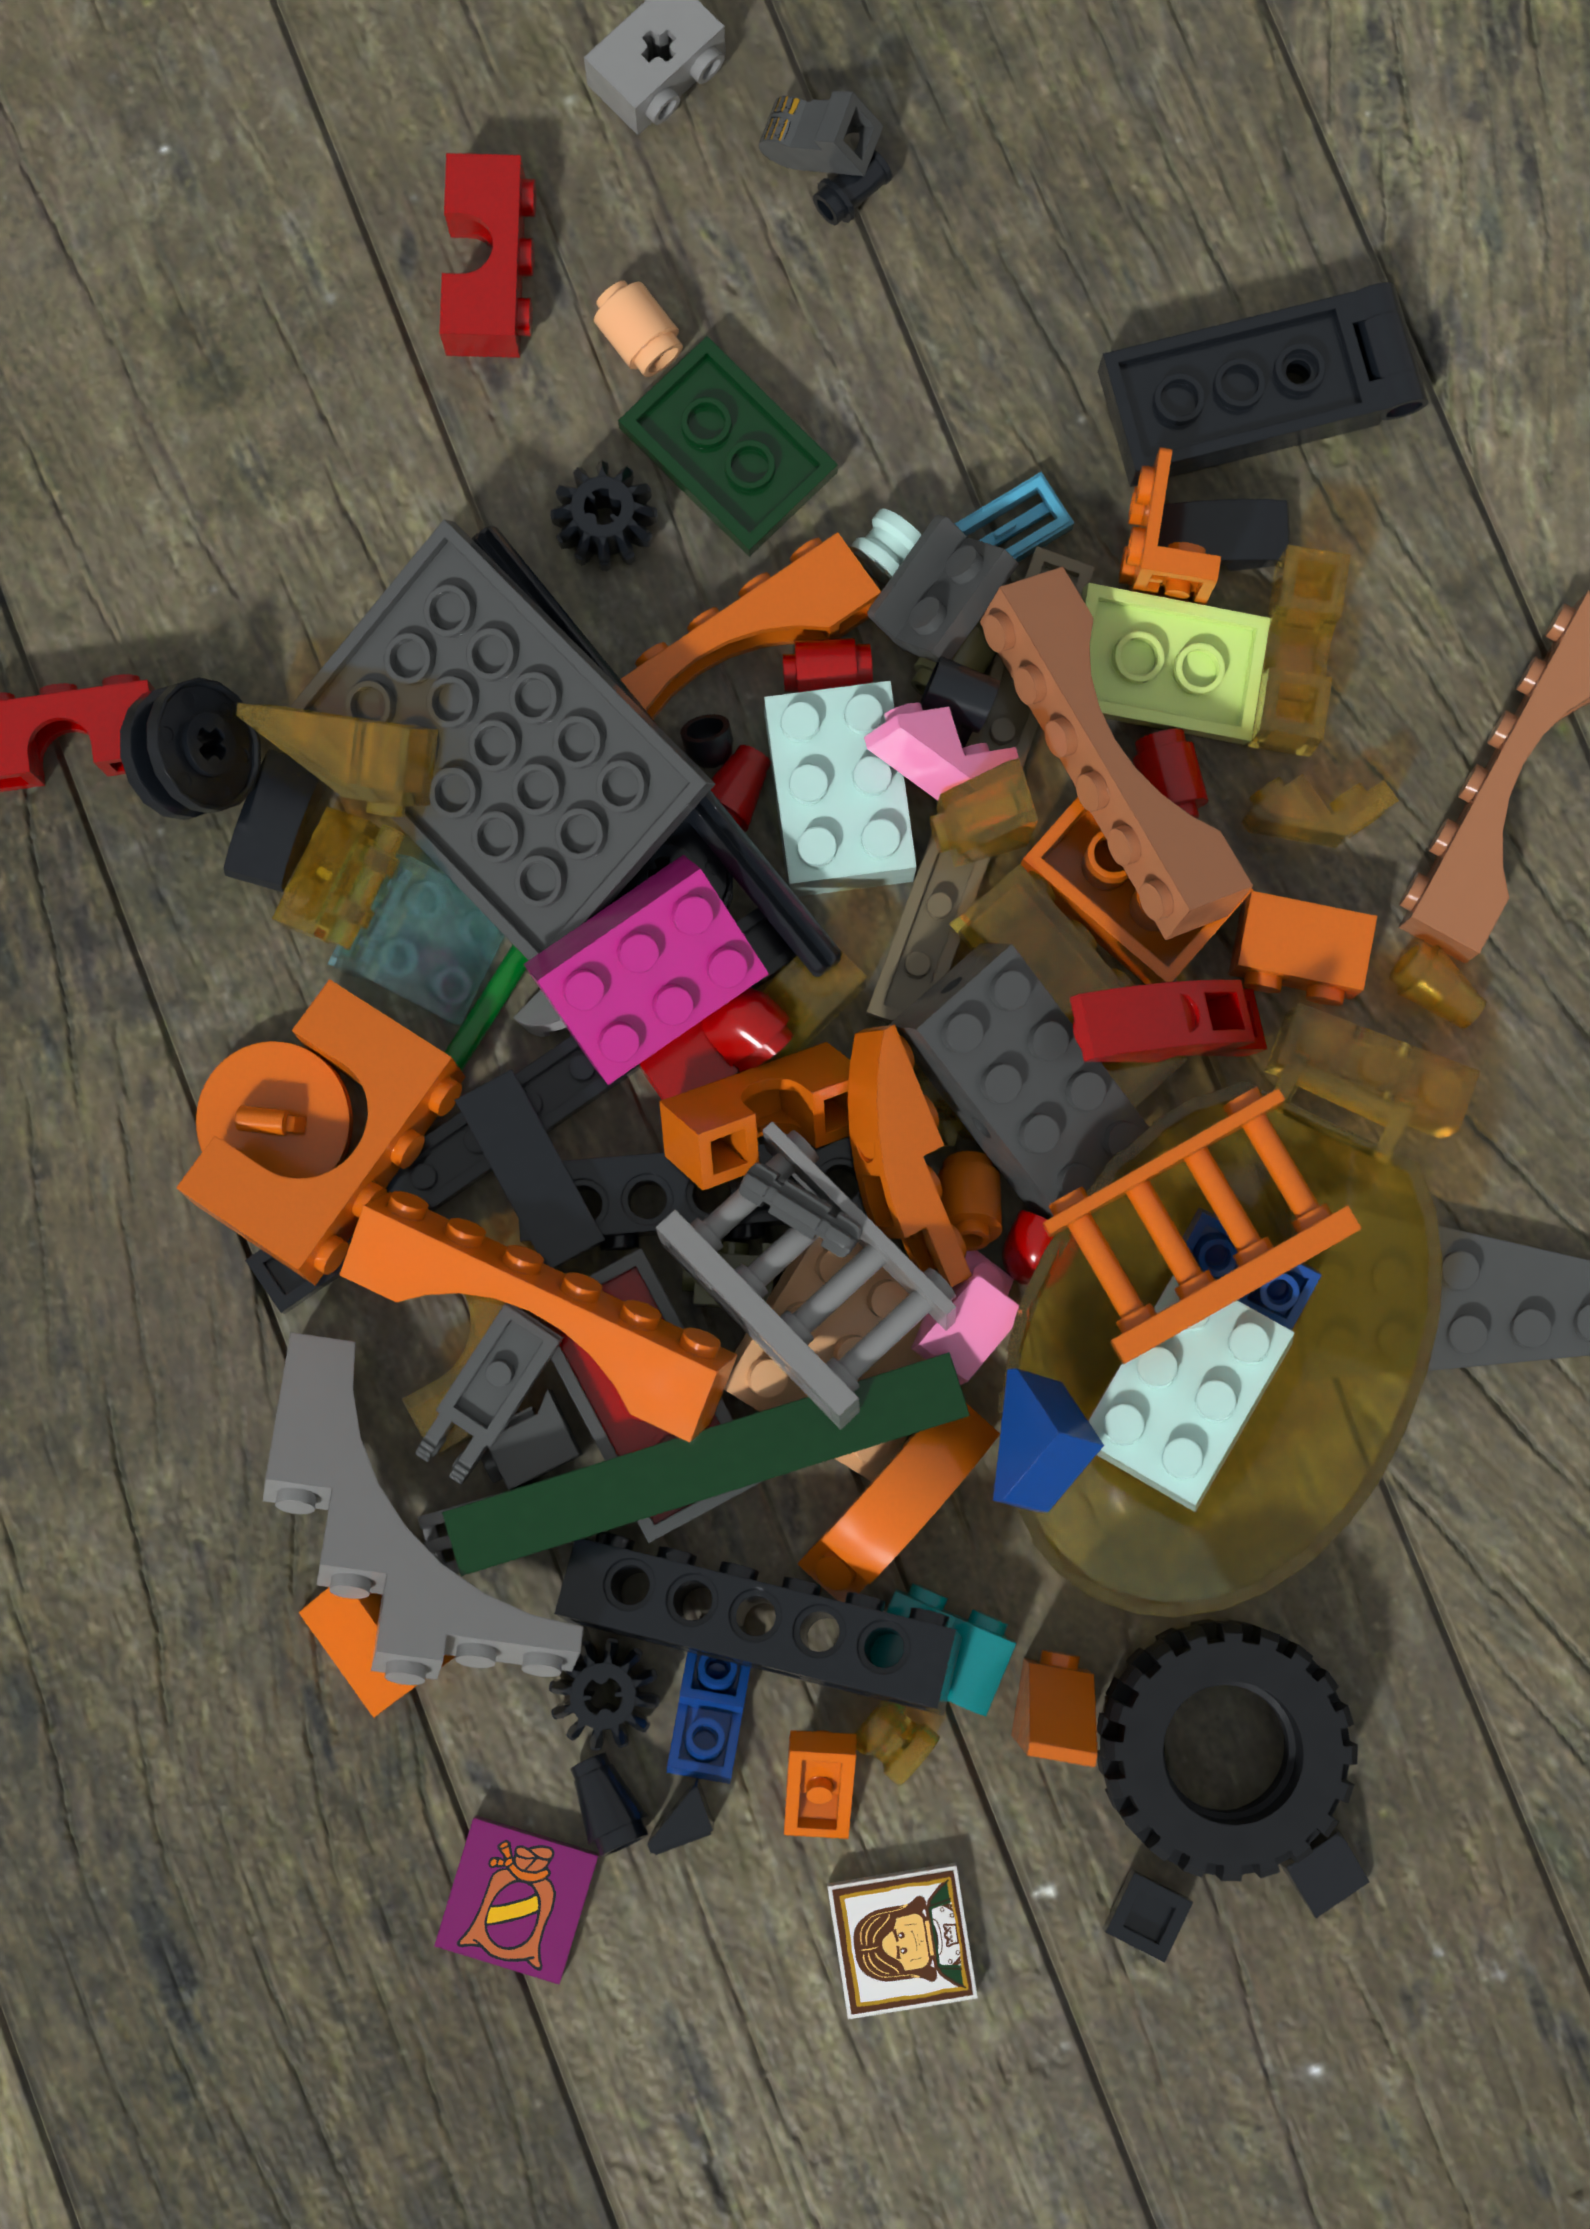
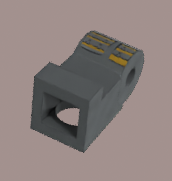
M833 91L830 100L812 99L811 101H806L792 96H779L774 102L759 142V149L768 159L790 169L865 176L883 125L854 92ZM850 133H859V143L853 151L845 143L844 138Z

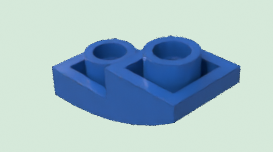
M1198 1207L1183 1235V1239L1202 1272L1209 1269L1214 1279L1218 1280L1239 1268L1233 1258V1255L1238 1252L1218 1217ZM1302 1263L1237 1301L1292 1331L1322 1274L1309 1265Z
M687 1652L666 1773L727 1784L731 1783L750 1667Z

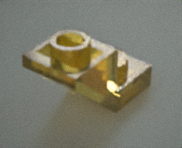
M1301 774L1287 785L1281 777H1277L1249 798L1254 807L1250 809L1241 823L1251 833L1336 848L1385 815L1399 800L1385 780L1366 791L1361 783H1358L1329 804L1334 811L1332 815L1304 774Z

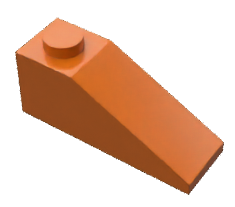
M1041 1650L1040 1661L1024 1658L1011 1736L1028 1756L1096 1767L1098 1752L1094 1674L1087 1669L1078 1668L1080 1656L1051 1650Z

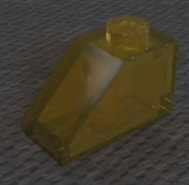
M1019 758L1004 762L941 793L936 807L938 814L929 817L939 853L950 851L954 867L1027 847L1038 822Z
M842 951L841 961L821 977L813 976L798 956H796L763 991L789 1015L790 1019L786 1025L794 1034L793 1038L783 1049L763 1064L802 1051L865 989L867 976Z

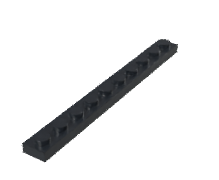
M756 908L736 922L769 973L750 988L757 989L799 960L798 956L759 908ZM570 1036L515 1075L548 1133L641 1068L638 1064L608 1085L592 1066L573 1036ZM460 1112L425 1136L424 1146L416 1160L405 1169L400 1168L385 1189L387 1193L403 1191L417 1195L424 1199L429 1205L428 1209L434 1212L493 1170ZM352 1234V1236L349 1238V1240L347 1241V1242L349 1243V1246H350V1243H351L353 1234ZM261 1249L245 1260L278 1310L283 1314H286L340 1277L344 1263L343 1260L339 1267L331 1274H324L315 1286Z

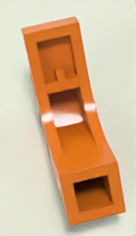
M967 1403L970 1416L912 1434L865 1490L797 1563L837 1601L845 1602L847 1592L860 1593L868 1583L871 1584L944 1504L1000 1435L993 1426Z

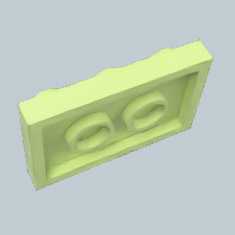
M1088 583L1083 587L1081 598L1094 618L1090 638L1091 676L1099 707L1105 719L1163 730L1178 728L1183 729L1184 734L1242 745L1251 742L1271 618Z

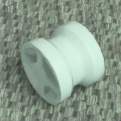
M883 508L879 509L872 518L873 528L866 537L857 538L849 548L866 572L886 585L921 537V533L898 514Z

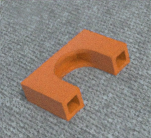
M330 979L297 1022L292 1032L306 1048L323 1057L331 1066L363 1087L367 1099L368 1115L364 1134L356 1149L343 1163L329 1172L310 1178H288L270 1172L214 1135L176 1187L197 1207L315 1286L324 1274L329 1275L334 1272L344 1260L349 1249L347 1241L355 1231L363 1205L387 1194L385 1188L398 1170L409 1167L416 1160L424 1146V1134L438 1115H446L455 1106V1099L460 1097L462 1092L461 1083L465 1079V1075L451 1056Z

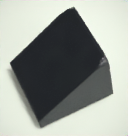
M698 1778L694 1780L650 1835L647 1845L651 1854L658 1855L711 1835L714 1828V1820Z
M1334 1828L1329 1837L1320 1833L1309 1844L1314 1852L1299 1863H1296L1291 1858L1280 1863V1866L1315 1918H1318L1370 1882L1346 1840L1336 1828Z

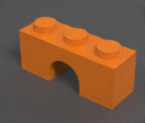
M824 1042L762 1064L756 1068L748 1069L659 1101L665 1157L698 1187L706 1190L744 1176L756 1162H759L758 1138L763 1136V1129L771 1122L784 1134H789L792 1130L796 1131L814 1148H819L848 1137L850 1059L828 1042Z

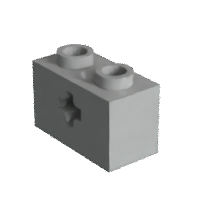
M646 0L584 56L587 85L639 135L652 122L655 125H659L667 120L678 107L681 99L680 96L696 82L704 84L719 71L726 55L725 26L699 0Z

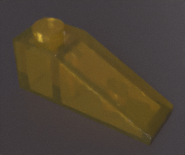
M237 704L236 716L342 797L367 801V813L405 817L406 806H430L429 797L434 773L438 729L272 704Z

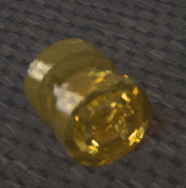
M881 1701L854 1733L857 1734L856 1749L864 1756L874 1755L883 1763L884 1774L898 1786L902 1785L918 1769L940 1739V1736L926 1723L916 1724L907 1716L906 1706Z

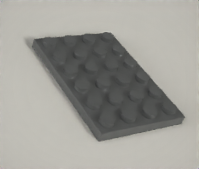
M446 519L439 524L288 709L295 719L528 960L609 906L715 785L645 712L455 522Z

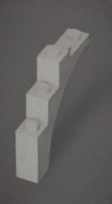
M290 1332L265 1478L263 1501L273 1502L278 1509L293 1514H310L315 1509L328 1510L316 1585L330 1587L329 1591L332 1594L349 1599L367 1598L370 1593L382 1594L371 1671L383 1672L388 1681L397 1684L420 1685L425 1682V1678L437 1680L444 1655L456 1656L455 1661L457 1663L473 1668L493 1667L495 1662L522 1665V1671L540 1677L559 1676L562 1670L572 1672L581 1652L583 1627L531 1615L484 1594L444 1566L401 1520L378 1484L360 1436L353 1392L355 1342Z

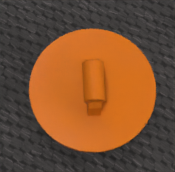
M269 1041L251 1044L225 1058L207 1079L197 1106V1137L202 1152L215 1135L272 1173L288 1178L315 1177L336 1168L345 1158L353 1131L351 1100L347 1088L337 1071L314 1051L287 1042Z

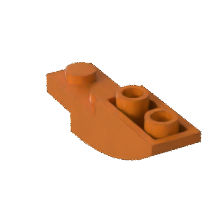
M887 1025L865 1028L854 1035L849 1066L848 1118L854 1169L866 1214L889 1239L902 1240L909 1259L922 1272L930 1267L953 1287L971 1277L972 1274L965 1260L967 1254L965 1241L958 1229L950 1223L940 1199L942 1197L940 1180L934 1170L926 1164L923 1157L944 1146L937 1129L939 1126L937 1110L932 1101L922 1092L913 1070L915 1060L912 1049L906 1039L898 1033L896 1026Z

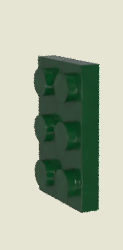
M708 336L694 347L618 420L619 429L749 557L838 473V464Z

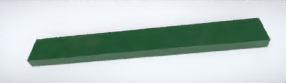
M950 1352L857 1381L860 1387L854 1393L859 1397L860 1412L841 1430L809 1397L704 1429L690 1443L681 1438H676L444 1511L442 1515L460 1575H468L970 1416Z

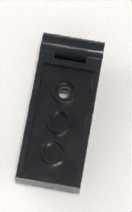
M1391 282L1376 283L1357 291L1103 353L1098 368V375L1130 487L1138 486L1142 465L1152 467L1160 447L1173 449L1169 477L1377 426L1380 424L1381 419L1393 420L1402 418L1423 409L1429 403L1394 283ZM1296 373L1302 377L1304 383H1293L1286 374Z

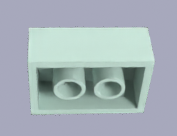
M891 681L764 697V716L787 885L797 897L908 883L914 880L917 866L904 776L869 751L864 740L867 734L886 722L884 714L894 709Z
M1174 1275L1154 1308L1157 1314L1180 1301L1174 1290L1179 1286ZM1235 1301L1128 1363L1121 1364L1088 1421L1104 1444L1097 1456L1196 1513L1292 1346L1295 1333L1245 1304Z

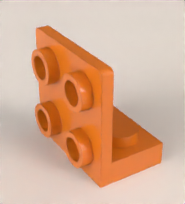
M1160 447L1153 466L1142 465L1138 486H1134L1128 524L1139 526H1132L1128 546L1124 547L1118 583L1129 585V591L1206 605L1218 581L1221 556L1206 554L1204 547L1189 542L1170 543L1168 547L1158 546L1173 449Z

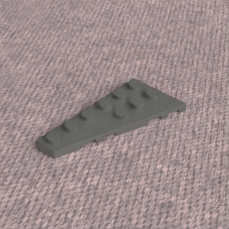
M1315 1197L1319 1205L1327 1203L1332 1213L1347 1206V1204ZM1285 1200L1290 1239L1297 1235L1291 1222L1296 1220V1217ZM1348 1205L1362 1229L1303 1262L1322 1274L1299 1316L1306 1383L1590 1356V1260Z

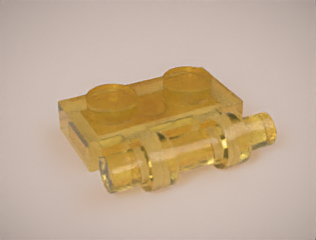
M327 806L272 919L293 931L328 944L331 942L341 948L350 950L359 930H367L375 915V912L370 908L385 877L392 879L400 863L396 855L402 845L405 834L385 824H382L380 828L369 820Z

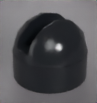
M718 714L701 715L689 720L681 728L680 734L684 750L697 766L704 769L716 768L724 764L731 756L733 735L729 720L726 717Z

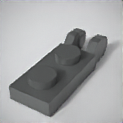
M505 1303L435 1410L439 1415L421 1441L415 1454L428 1462L432 1456H436L447 1440V1435L454 1424L474 1436L467 1448L456 1458L449 1476L462 1485L476 1467L488 1446L491 1447L497 1442L566 1334L532 1312Z

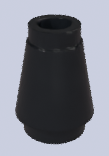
M606 1752L588 1758L570 1769L575 1779L574 1785L588 1845L595 1843L601 1857L622 1850L649 1835L643 1820L648 1818V1815L614 1765L610 1763Z

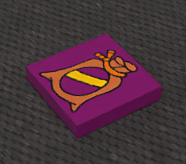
M475 1815L434 1946L560 1985L599 1853Z

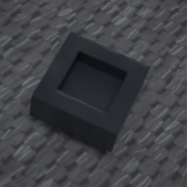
M1131 1869L1103 1926V1930L1107 1934L1165 1963L1193 1902L1190 1898Z

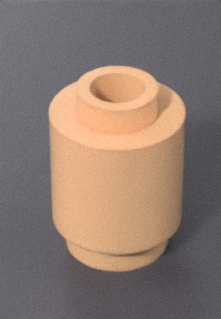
M624 280L619 281L606 289L598 298L596 305L599 307V310L594 317V323L630 369H639L644 377H651L664 370L679 356L683 349V344L677 338L679 329L642 282H634L628 285Z

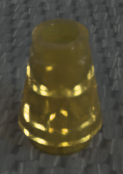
M1423 940L1413 944L1401 956L1389 975V979L1398 986V995L1446 1021L1454 1023L1461 1030L1470 1026L1478 1018L1487 1003L1440 945L1431 947Z

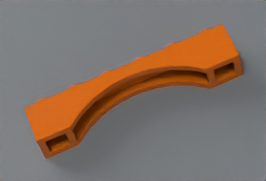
M838 532L824 542L820 538H814L806 542L791 555L790 565L772 577L768 572L754 577L741 588L738 593L740 597L738 600L722 611H719L717 607L704 611L687 626L689 633L670 646L665 642L658 643L645 651L636 660L635 665L637 668L622 677L621 681L653 720L669 700L698 675L729 658L764 647L794 644V641L840 639L869 619L868 610L881 591Z
M394 1191L363 1205L340 1276L396 1303L424 1295L461 1293L494 1298L528 1310L562 1330L594 1359L614 1384L631 1415L689 1443L711 1424L737 1354L720 1347L721 1342L716 1336L701 1329H682L661 1319V1313L647 1303L637 1300L622 1301L602 1291V1285L587 1275L575 1272L565 1274L544 1264V1258L532 1249L519 1245L505 1246L485 1236V1229L472 1221L461 1218L448 1219L429 1210L428 1203L417 1195L403 1191Z

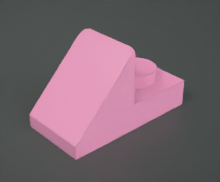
M977 1250L967 1251L965 1257L972 1276L952 1287L956 1294V1297L952 1300L956 1305V1322L945 1331L927 1314L923 1318L911 1347L912 1350L924 1359H930L950 1352L960 1385L970 1380L1020 1320L1024 1309L1018 1303L1008 1297L1014 1278Z

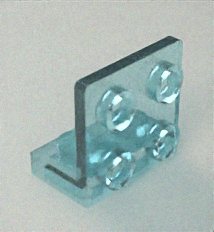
M382 852L328 965L349 976L372 981L436 1016L459 1025L463 1022L504 935L448 876L412 856Z

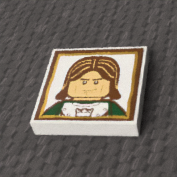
M956 1863L827 1883L848 2019L978 1998Z

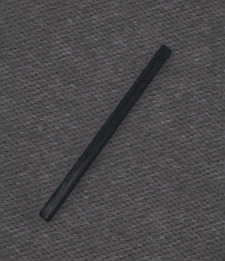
M487 526L474 535L471 539L656 724L500 530L495 526ZM710 790L686 819L811 974L815 977H821L828 973L841 961V950Z

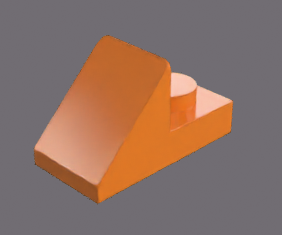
M790 1730L784 1835L849 1839L857 1734L833 1733L825 1730Z

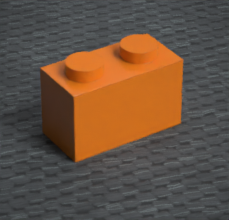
M1252 891L1241 905L1228 975L1244 978L1243 986L1255 991L1280 993L1282 986L1305 990V999L1323 1005L1341 1006L1343 1005L1344 998L1352 1000L1364 991L1377 916Z

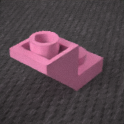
M918 702L896 707L884 714L886 721L884 724L864 737L869 751L938 801L990 792L1023 771L1016 747L990 751L987 743H978L962 748L949 707L923 710L921 703Z

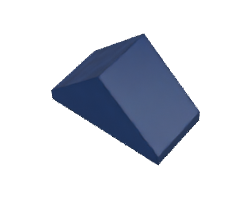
M1017 1368L1007 1369L993 1501L1035 1512H1049L1103 1448L1104 1444L1062 1382Z

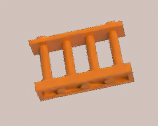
M1258 1087L1243 1093L1223 1106L1228 1117L1090 1196H1088L1082 1186L1048 1206L1053 1217L1043 1222V1227L1049 1238L1069 1228L1121 1318L1116 1324L1122 1334L1112 1339L1110 1343L1123 1365L1362 1229L1348 1205L1335 1213L1331 1212L1327 1203L1319 1205L1268 1119L1267 1114L1279 1108L1285 1101L1279 1088L1264 1097ZM1242 1128L1296 1217V1220L1291 1222L1297 1235L1275 1247L1268 1236L1261 1239L1208 1149L1210 1146ZM1184 1161L1238 1252L1233 1255V1258L1239 1268L1218 1280L1214 1279L1209 1269L1202 1272L1150 1183L1154 1178ZM1125 1195L1128 1196L1179 1284L1174 1290L1180 1301L1158 1314L1151 1303L1144 1306L1092 1216L1093 1213Z

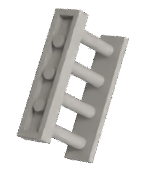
M771 1122L763 1129L765 1148L773 1156L765 1165L781 1174L778 1180L782 1183L792 1175L807 1191L833 1206L831 1214L837 1217L842 1212L860 1223L863 1229L858 1243L863 1249L793 1314L786 1310L779 1316L762 1299L768 1294L765 1286L815 1240H811L790 1227L748 1267L740 1264L734 1270L717 1253L723 1247L720 1240L757 1207L756 1204L741 1196L739 1192L740 1187L703 1221L695 1218L689 1224L675 1209L656 1226L661 1245L841 1430L860 1412L859 1397L854 1393L860 1387L857 1380L927 1314L947 1331L956 1322V1305L952 1302L956 1294L947 1281L934 1269L929 1267L922 1272L814 1164L819 1160V1157L812 1146L799 1133L792 1130L786 1136ZM883 1267L909 1295L839 1361L832 1357L825 1364L808 1346L814 1340L811 1332Z

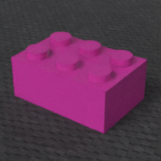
M684 855L524 963V966L592 1066L608 1085L769 974L701 868Z

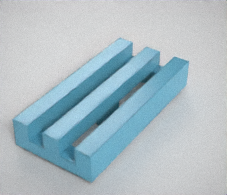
M1040 472L958 521L955 525L968 536L1036 494H1039L1043 502L978 540L999 546L1052 514L1055 520L1005 549L1019 562L1033 554L1036 546L1043 548L1071 531L1074 521L1043 473Z

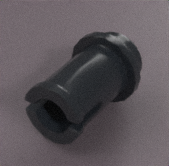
M874 150L865 176L838 174L832 180L828 178L821 180L818 183V192L813 195L814 205L821 216L830 224L837 225L841 221L849 223L855 217V209L879 188L887 185L893 179L891 169L884 158Z

